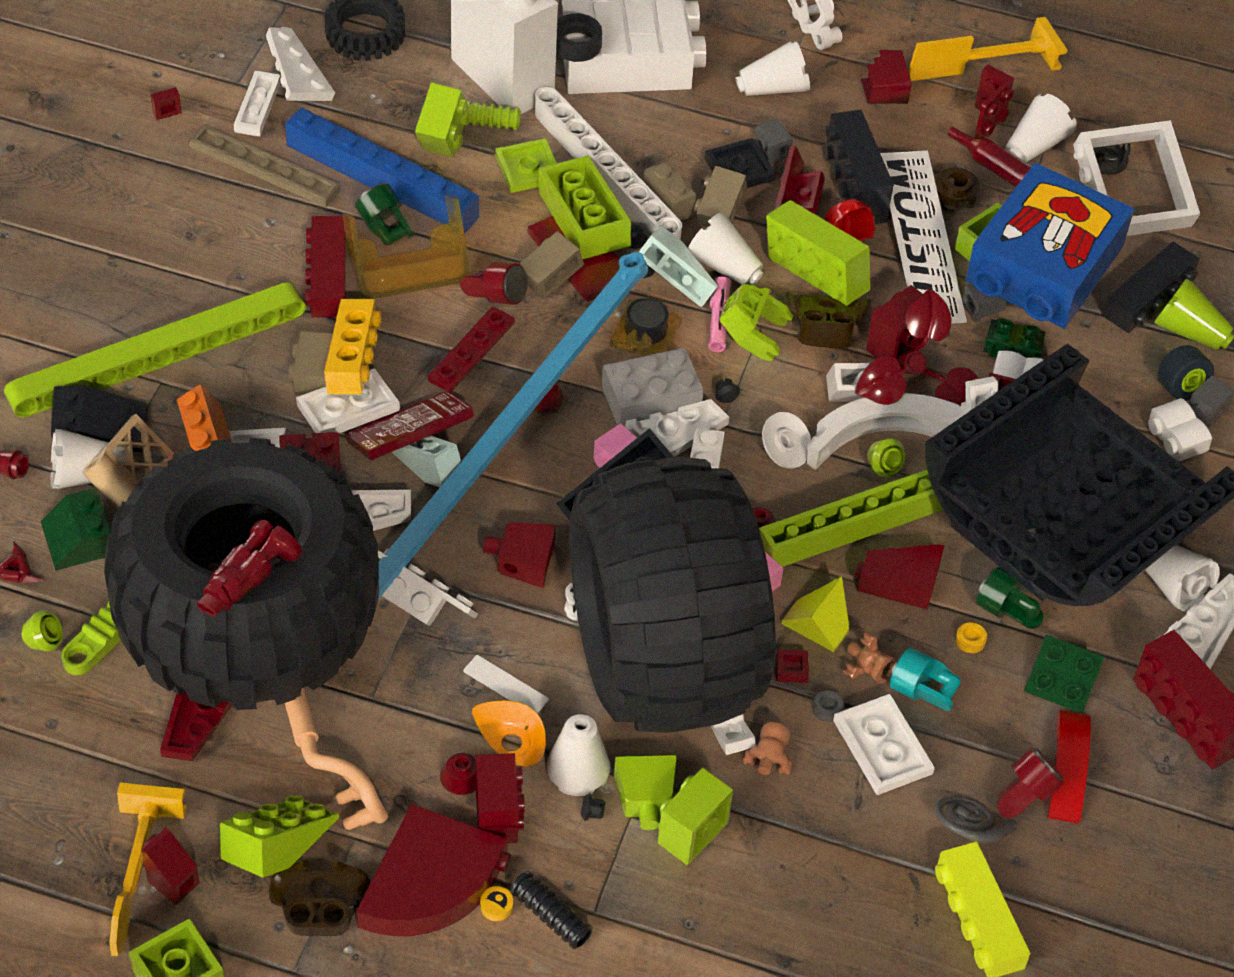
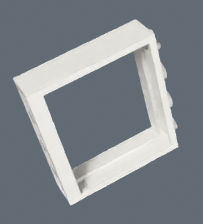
M1171 120L1081 132L1073 144L1075 150L1073 156L1079 163L1081 182L1085 183V186L1107 195L1093 148L1155 140L1176 210L1132 216L1127 236L1192 227L1200 216Z

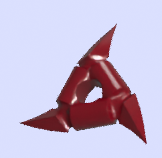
M13 541V555L11 554L0 563V578L4 581L20 583V581L21 583H30L45 580L30 574L27 555ZM15 566L19 567V570H10Z

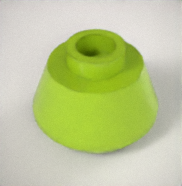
M887 438L879 440L870 446L867 460L877 475L891 477L902 468L905 461V450L903 445L896 439Z
M39 610L24 623L22 628L23 641L34 650L54 651L59 647L63 638V629L59 619L47 610Z

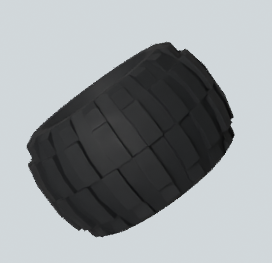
M250 437L249 443H231L230 438L210 441L208 448L198 451L190 447L173 455V459L168 461L167 467L156 465L135 485L134 491L131 492L127 501H122L113 518L111 534L108 535L104 574L112 620L118 629L121 641L138 667L145 664L154 682L169 692L172 690L178 695L186 692L189 700L216 708L219 702L233 703V708H236V710L257 709V702L275 700L276 704L280 705L301 696V689L306 686L313 690L317 689L337 675L339 667L343 666L348 658L353 659L364 642L368 626H371L379 597L378 543L373 533L372 522L359 494H352L347 479L333 467L327 465L323 460L317 462L315 456L307 454L306 450L291 444L285 448L275 447V444H271L270 439ZM266 520L273 528L280 526L297 540L301 546L302 555L296 561L289 562L282 559L271 566L272 573L260 585L252 588L241 600L234 605L232 604L230 610H222L216 617L202 612L197 607L196 603L204 596L203 589L208 585L213 574L212 571L206 570L203 567L226 559L234 547L241 544L244 545L250 536L251 527L257 521Z
M666 457L626 463L598 474V477L594 478L591 487L582 489L576 494L570 516L569 546L573 591L583 648L589 672L601 704L615 722L634 723V728L639 732L672 733L713 726L746 713L745 709L750 708L751 702L764 697V694L768 691L775 663L776 630L773 595L764 545L755 514L740 483L728 469L711 468V463L706 459Z

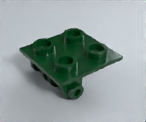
M1004 318L991 319L983 352L989 353L988 356L997 358L998 351H1004L1005 346H1008L1007 351H1010V347L1016 348V353L1021 349V355L1025 358H1040L1046 331H1042L1034 325H1016Z
M1045 635L1024 692L1082 714L1099 674L1104 656Z

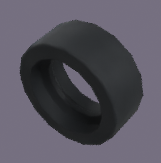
M572 13L562 16L557 20L556 54L572 62H584L593 59L602 48V26L589 15ZM571 33H581L589 36L591 39L584 42H573L565 39L564 36Z

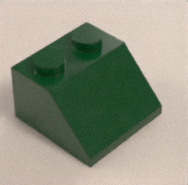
M97 488L66 495L41 520V526L55 571L105 558L108 535L111 534V530Z

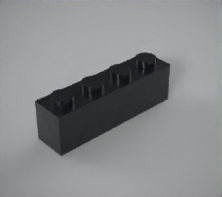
M1171 242L1107 297L1102 316L1128 334L1135 327L1143 326L1150 314L1159 312L1164 306L1165 301L1174 296L1186 278L1192 282L1198 274L1196 268L1200 258L1176 242Z

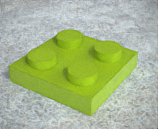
M546 138L495 149L496 161L510 193L538 188V168L557 164Z

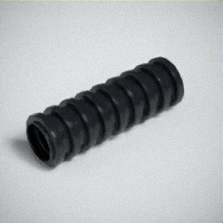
M526 871L520 874L512 883L510 893L513 896H518L517 899L521 903L525 902V907L532 909V913L535 916L540 915L539 919L543 923L547 922V926L550 929H554L555 934L558 936L562 935V940L569 942V946L572 949L581 947L591 936L593 927L589 923L585 924V919L578 917L576 911H570V906L567 903L563 904V900L560 897H555L556 894L552 890L548 891V887L545 884H541V880L537 877L533 878L534 874L532 872Z

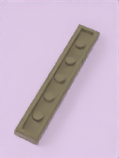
M203 125L189 140L190 148L321 206L327 207L340 192L339 183L206 125Z

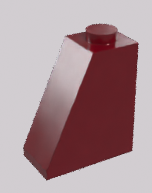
M935 544L868 550L865 561H858L854 576V578L860 579L857 591L928 610L944 545Z

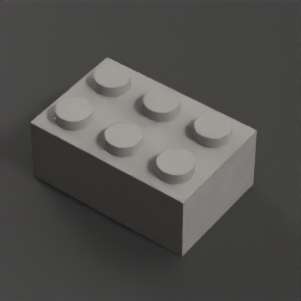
M685 348L603 365L602 390L617 425L621 423L625 427L627 420L635 418L637 421L649 419L650 414L661 412L662 415L676 412L681 406L701 402L703 399V387Z

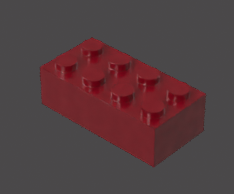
M1175 630L1146 644L1133 678L1137 688L1149 697L1155 704L1157 711L1170 721L1175 727L1177 734L1181 738H1185L1195 750L1198 758L1205 761L1212 770L1234 758V695Z

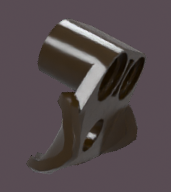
M789 291L785 292L788 308L794 317L798 316L801 320L799 342L814 347L838 349L850 347L854 325L867 314L871 304V299L868 298L855 300L846 306L831 297L793 295ZM821 305H830L832 307H823Z
M299 861L294 863L289 869L273 874L269 887V898L271 903L283 908L287 927L293 934L298 936H339L349 928L355 909L359 907L371 883L368 875L357 867L339 861H333L332 863L335 871H305L308 868V861ZM316 880H325L330 887L328 893L321 897L314 896L310 891L311 884ZM298 911L309 913V918L303 923H296L292 920V916ZM333 911L343 914V918L338 923H329L325 918Z

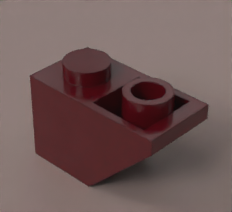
M165 827L157 835L154 834L148 838L142 848L147 881L177 905L200 883L197 865L168 828Z

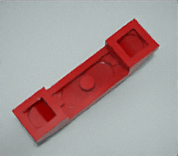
M1059 710L1054 766L1064 777V785L1049 798L1047 817L1049 819L1076 824L1080 823L1090 752V715Z

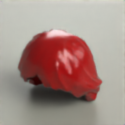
M856 199L837 203L827 211L824 217L825 221L861 242L866 239H872L874 231H876L874 226L875 218L871 208Z

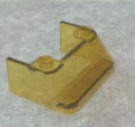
M445 195L449 223L439 224L433 228L430 234L431 248L378 258L377 248L372 241L364 238L358 239L355 217L349 213L342 214L349 256L361 292L369 298L377 299L460 283L462 278L469 275L470 266L458 198L452 195Z

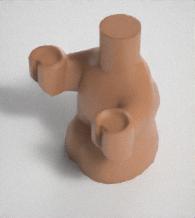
M865 632L863 634L864 638H861V643L866 646L861 647L855 642L848 646L847 652L856 657L857 662L855 666L848 663L846 665L847 669H844L843 672L852 679L867 673L877 683H886L889 681L896 659L878 650L877 638Z
M770 722L764 724L760 731L759 744L745 751L743 763L745 765L749 763L750 766H754L756 758L760 760L758 772L763 775H769L772 765L779 763V774L785 773L788 776L793 763L788 760L784 751L790 741V732L779 723Z

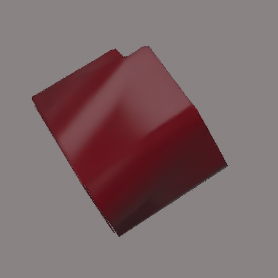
M880 50V57L874 58V64L867 65L868 78L861 79L867 103L908 104L912 82L903 51Z

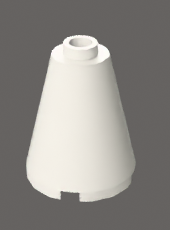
M795 41L788 42L741 69L739 76L735 77L739 92L744 91L746 96L810 90L809 76L805 74L804 68L806 64L798 43Z
M1038 94L1033 99L1008 141L1006 150L1028 162L1070 137L1077 129L1076 119L1074 117L1071 120L1067 114L1070 109L1059 98L1051 94H1046L1045 96Z
M722 212L717 213L708 221L711 224L705 230L700 229L691 241L688 249L699 263L740 284L751 283L755 285L764 274L761 271L763 264L728 217Z
M55 429L51 449L52 468L55 471L51 472L52 489L90 484L91 482L84 476L82 471L108 445V442L62 429ZM115 447L111 453L120 462H126L125 447Z
M1178 545L1174 546L1145 570L1172 605L1183 612H1188L1195 604H1199L1205 598L1204 593L1209 587L1213 589L1216 586L1220 575L1218 564L1211 558Z
M583 714L574 715L566 721L548 756L546 764L550 782H553L558 786L559 791L567 795L577 797L594 793L595 789L607 782L610 773V761L596 722L591 717Z

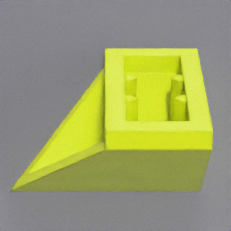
M842 576L798 599L782 619L781 624L834 652L850 629Z

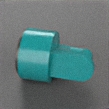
M910 647L905 649L896 660L890 673L889 684L891 689L914 701L921 698L943 710L950 711L954 705L951 699L959 688L961 679L953 674L944 663ZM931 679L944 684L940 692L928 687Z

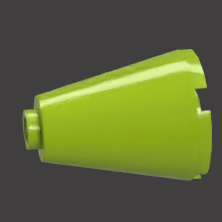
M1187 278L1154 321L1161 328L1216 351L1220 346L1226 349L1234 338V335L1231 333L1234 329L1232 325L1198 287Z

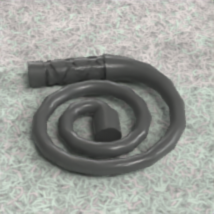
M944 797L934 806L936 817L945 827L966 839L979 843L999 842L1018 827L1014 819H1008L997 827L992 828L995 824L994 815L981 803L966 797ZM948 804L946 813L952 821L943 814L942 807ZM984 816L987 818V823L977 824L983 820Z

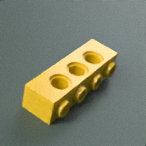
M341 299L324 370L327 394H362L364 383L369 382L370 370L368 364H373L374 352L372 346L377 345L376 328L381 327V312L376 311L375 299Z

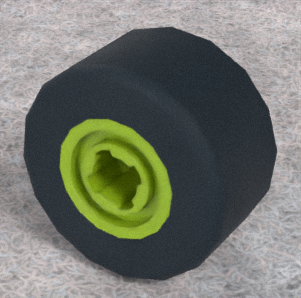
M1191 345L1179 346L1168 353L1160 363L1157 372L1158 381L1174 398L1190 400L1192 394L1207 379L1214 376V365L1197 347Z

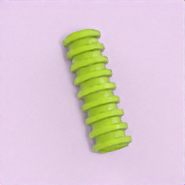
M467 101L468 108L471 110L469 123H472L473 126L480 124L481 127H484L486 124L489 128H493L494 125L498 129H501V126H503L506 130H509L511 127L515 131L519 128L521 118L519 107L512 109L511 106L503 108V105L495 107V104L487 106L486 103H483L481 106L478 102H475L473 105L470 101Z

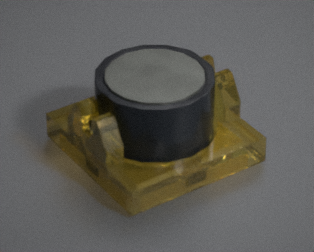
M650 295L647 298L638 299L634 302L629 300L613 333L610 346L642 356L669 351L681 324L682 316L668 312V306L661 298L659 301L654 300L653 296Z

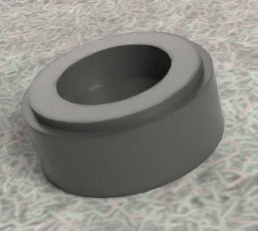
M824 690L817 693L814 697L812 711L821 721L833 722L834 714L844 710V700L835 691Z

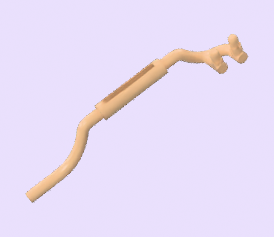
M305 687L302 688L301 696L285 703L296 745L301 747L303 757L309 766L314 769L337 773L351 785L348 789L336 794L335 797L339 805L353 800H361L366 807L356 811V814L344 818L343 825L345 829L351 830L372 822L378 824L385 822L388 818V812L380 801L375 787L366 773L345 759L319 753L316 745L319 738Z

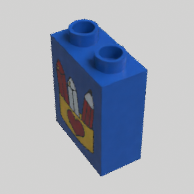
M1035 162L974 242L965 281L973 284L979 292L986 296H998L1024 309L1035 320L1049 321L1065 329L1123 248L1135 208Z

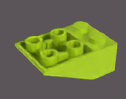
M292 795L286 797L285 801L276 804H264L258 810L249 813L241 812L234 814L233 818L220 822L221 860L262 878L289 869L339 819V813L327 809L325 805L314 804L304 800L302 796Z

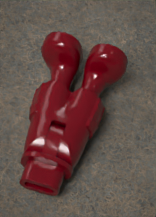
M266 520L257 521L251 527L250 536L245 544L234 547L222 564L213 572L208 585L203 589L204 596L196 603L197 607L202 612L216 617L222 610H230L232 604L234 605L241 600L252 588L260 585L272 573L270 564L272 559L280 556L283 560L289 562L296 561L302 555L301 546L284 528L280 526L273 528Z

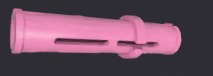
M727 277L715 278L714 281L718 287L710 299L712 314L708 348L713 352H722L726 347L727 330L719 321V315L722 313L726 300L730 297L731 280Z

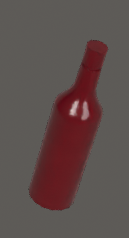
M953 126L947 133L949 137L969 150L972 159L976 163L1017 187L1032 167V165L990 139L972 138Z

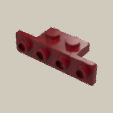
M796 145L790 146L788 157L785 158V170L780 179L781 186L779 194L776 195L775 209L791 200L817 215L825 176L822 170L803 173L805 164Z
M491 307L428 375V381L449 393L452 392L515 324V318L496 307Z

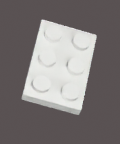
M375 368L370 370L369 382L364 383L362 394H327L325 386L296 397L297 407L315 433H342L400 411L398 399Z
M890 694L834 714L833 722L876 795L933 774L935 767Z

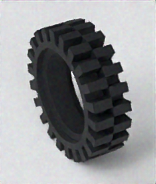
M335 0V3L331 1L329 9L326 8L325 11L326 39L329 41L331 48L335 47V52L340 54L343 51V57L346 58L354 54V60H360V56L365 55V61H371V55H375L376 60L381 59L382 52L389 56L391 55V49L394 51L398 50L399 44L402 45L404 41L405 13L403 12V7L399 5L397 0ZM368 14L385 19L388 26L380 33L364 36L349 33L342 27V24L350 17Z

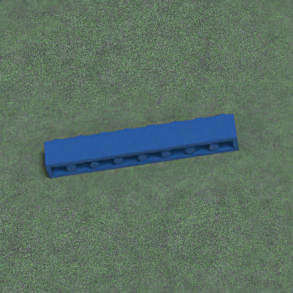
M302 107L285 123L288 147L370 188L381 183L390 184L402 204L462 234H465L479 219V195Z

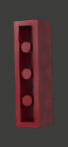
M312 216L311 228H306V243L311 244V248H306V265H311V268L305 269L306 285H311V288L305 289L306 306H311L312 318L337 317L341 299H346L345 216Z

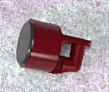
M493 262L486 270H481L475 275H467L462 278L460 286L462 291L468 296L485 297L489 302L495 304L516 305L522 301L526 294L528 279L524 268L518 263Z
M1031 747L1011 765L1018 777L999 793L997 801L998 812L1005 818H1014L1037 798L1044 802L1064 785L1062 774L1038 748L1034 749Z

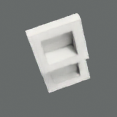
M743 714L711 726L726 755L756 746L755 736L744 722Z

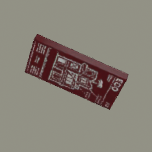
M445 391L345 433V436L351 446L372 461L474 417V412L470 405L451 392Z

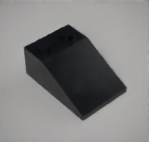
M54 386L51 422L52 440L55 429H62L109 443L134 414H137L146 423L147 405L141 401L87 386ZM133 426L130 430L131 441L142 442L141 432ZM132 448L133 452H143V448Z

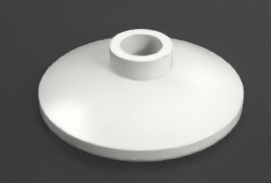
M778 412L770 416L762 430L763 445L769 457L783 468L793 469L803 465L807 461V446L811 441L805 424L797 416L789 412Z

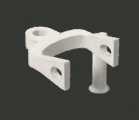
M788 0L793 10L792 15L799 21L801 30L807 34L811 33L814 44L819 50L830 48L832 44L842 41V32L839 27L836 26L832 29L829 27L834 20V3L832 0H815L817 4L808 6L807 0H800L801 7H798L796 0ZM821 13L817 21H811L809 16Z

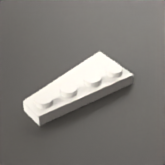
M1230 573L1210 590L1199 604H1195L1190 608L1187 614L1179 622L1176 621L1165 633L1167 634L1175 630L1210 670L1234 630V575Z

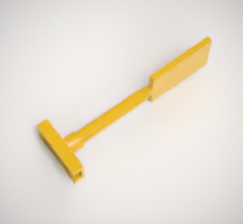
M1040 17L1036 18L1030 41L971 49L974 41L973 36L916 43L908 72L911 81L963 74L968 60L1025 52L1040 53L1052 71L1061 70L1062 65L1058 58L1059 55L1067 53V48L1047 18Z

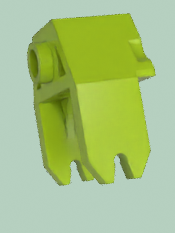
M743 283L726 300L719 321L738 345L762 360L773 361L774 356H778L781 349L775 341L754 328L760 315L775 325L786 326L788 320H792L793 314L788 306L769 295V288H758L754 285Z

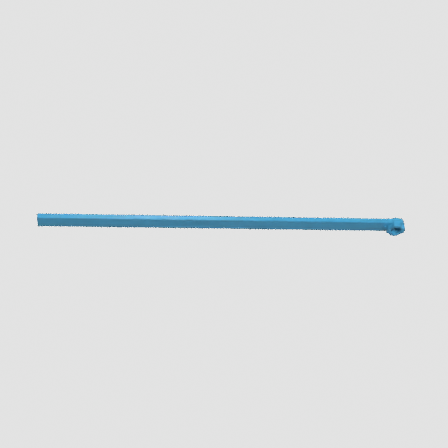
M633 252L620 258L618 261L620 270L385 553L388 557L381 558L378 562V600L640 279L647 275L648 265L642 253Z

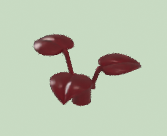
M930 289L926 290L923 295L909 306L906 312L905 326L908 332L915 338H923L922 342L914 346L911 352L900 354L898 359L892 356H881L873 360L859 377L855 388L856 395L878 404H894L902 398L906 390V381L902 375L921 373L943 382L936 388L935 398L943 399L961 406L962 402H966L965 382L979 379L977 375L968 368L957 367L950 370L945 378L943 375L927 370L925 368L926 359L920 353V350L928 343L929 339L942 341L951 329L952 319L949 308L939 294Z

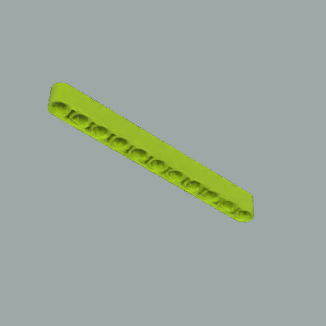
M281 283L17 378L5 386L4 394L16 416L28 417L53 408L54 386H87L102 390L294 320L304 313L306 304L292 283Z

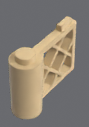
M134 414L102 452L84 468L82 473L118 509L122 501H127L131 492L134 491L135 485L139 482L135 478V468H145V474H147L156 465L167 467V463L173 459L174 453L137 414ZM133 426L141 432L142 442L131 441L130 430ZM115 447H125L126 462H120L111 453ZM132 448H143L144 463L134 462ZM151 449H157L164 457L160 464L152 463Z

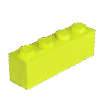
M973 842L941 851L938 864L935 866V874L938 882L941 885H945L951 910L958 913L964 938L972 943L977 966L980 969H984L987 977H1000L1025 969L1031 953L978 843Z

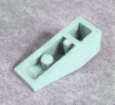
M660 226L650 236L639 251L643 254L647 265L700 307L705 304L718 287L686 245L663 226Z
M428 436L392 452L425 483L439 488L461 462L456 444L433 436Z

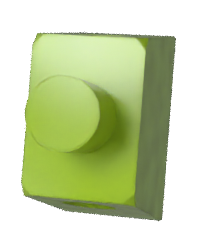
M676 755L615 757L614 780L624 815L628 818L639 817L640 828L643 830L658 828L659 817H661L660 807L673 794Z

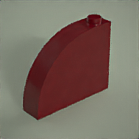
M411 804L356 911L357 927L388 936H416L441 930L463 919L480 904L482 894L486 889L493 886L499 872L506 871L511 859V854L507 852L508 839Z

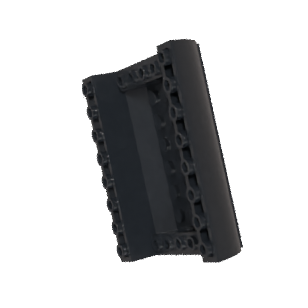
M1067 343L927 440L925 443V459L934 493L941 507L951 520V527L1042 602L1048 599L1070 606H1091L1104 602L1115 595L1234 499V471L1226 466L1205 483L1201 478L1188 470L1156 443L1148 439L1079 385L1090 360ZM1097 478L1103 479V480H1105L1106 482H1103V483H1102V482L1099 481ZM1081 491H1085L1090 495H1084ZM1046 517H1051L1056 521L1051 522ZM1033 528L1035 529V532H1037L1038 534L1029 532L1028 529Z

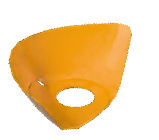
M504 700L481 703L472 708V715L481 734L498 754L515 753L516 765L523 767L535 765L542 759L546 746V732L541 718L529 706L520 702ZM511 734L518 736L522 741L521 747L516 751L504 749L502 740L505 736Z

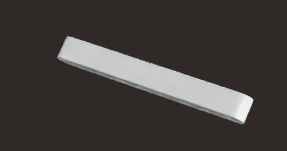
M552 87L539 88L535 93V117L574 159L589 155L627 216L644 230V234L648 238L660 226H663L681 240L682 223L676 215L556 89Z

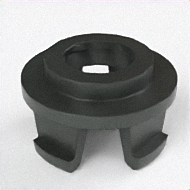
M1124 143L1122 147L1119 145H1109L1093 148L1096 160L1104 156L1101 163L1097 160L1100 173L1115 175L1123 172L1129 161L1130 143Z

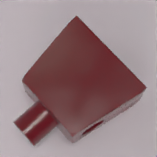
M510 522L506 525L503 538L486 535L483 553L498 556V572L500 574L543 588L555 546L556 525Z

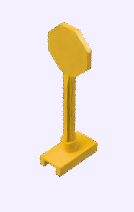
M119 783L117 791L119 811L122 813L138 814L139 824L123 882V891L116 898L112 914L109 941L111 956H119L125 948L129 932L131 900L137 890L144 863L142 848L151 836L153 825L156 824L158 816L185 818L187 806L183 804L185 789Z

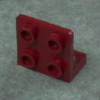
M989 64L982 69L975 108L980 110L974 137L976 139L990 137L995 127L1000 122H1005L1010 113L1008 105L1014 94V90H1012L1014 78Z

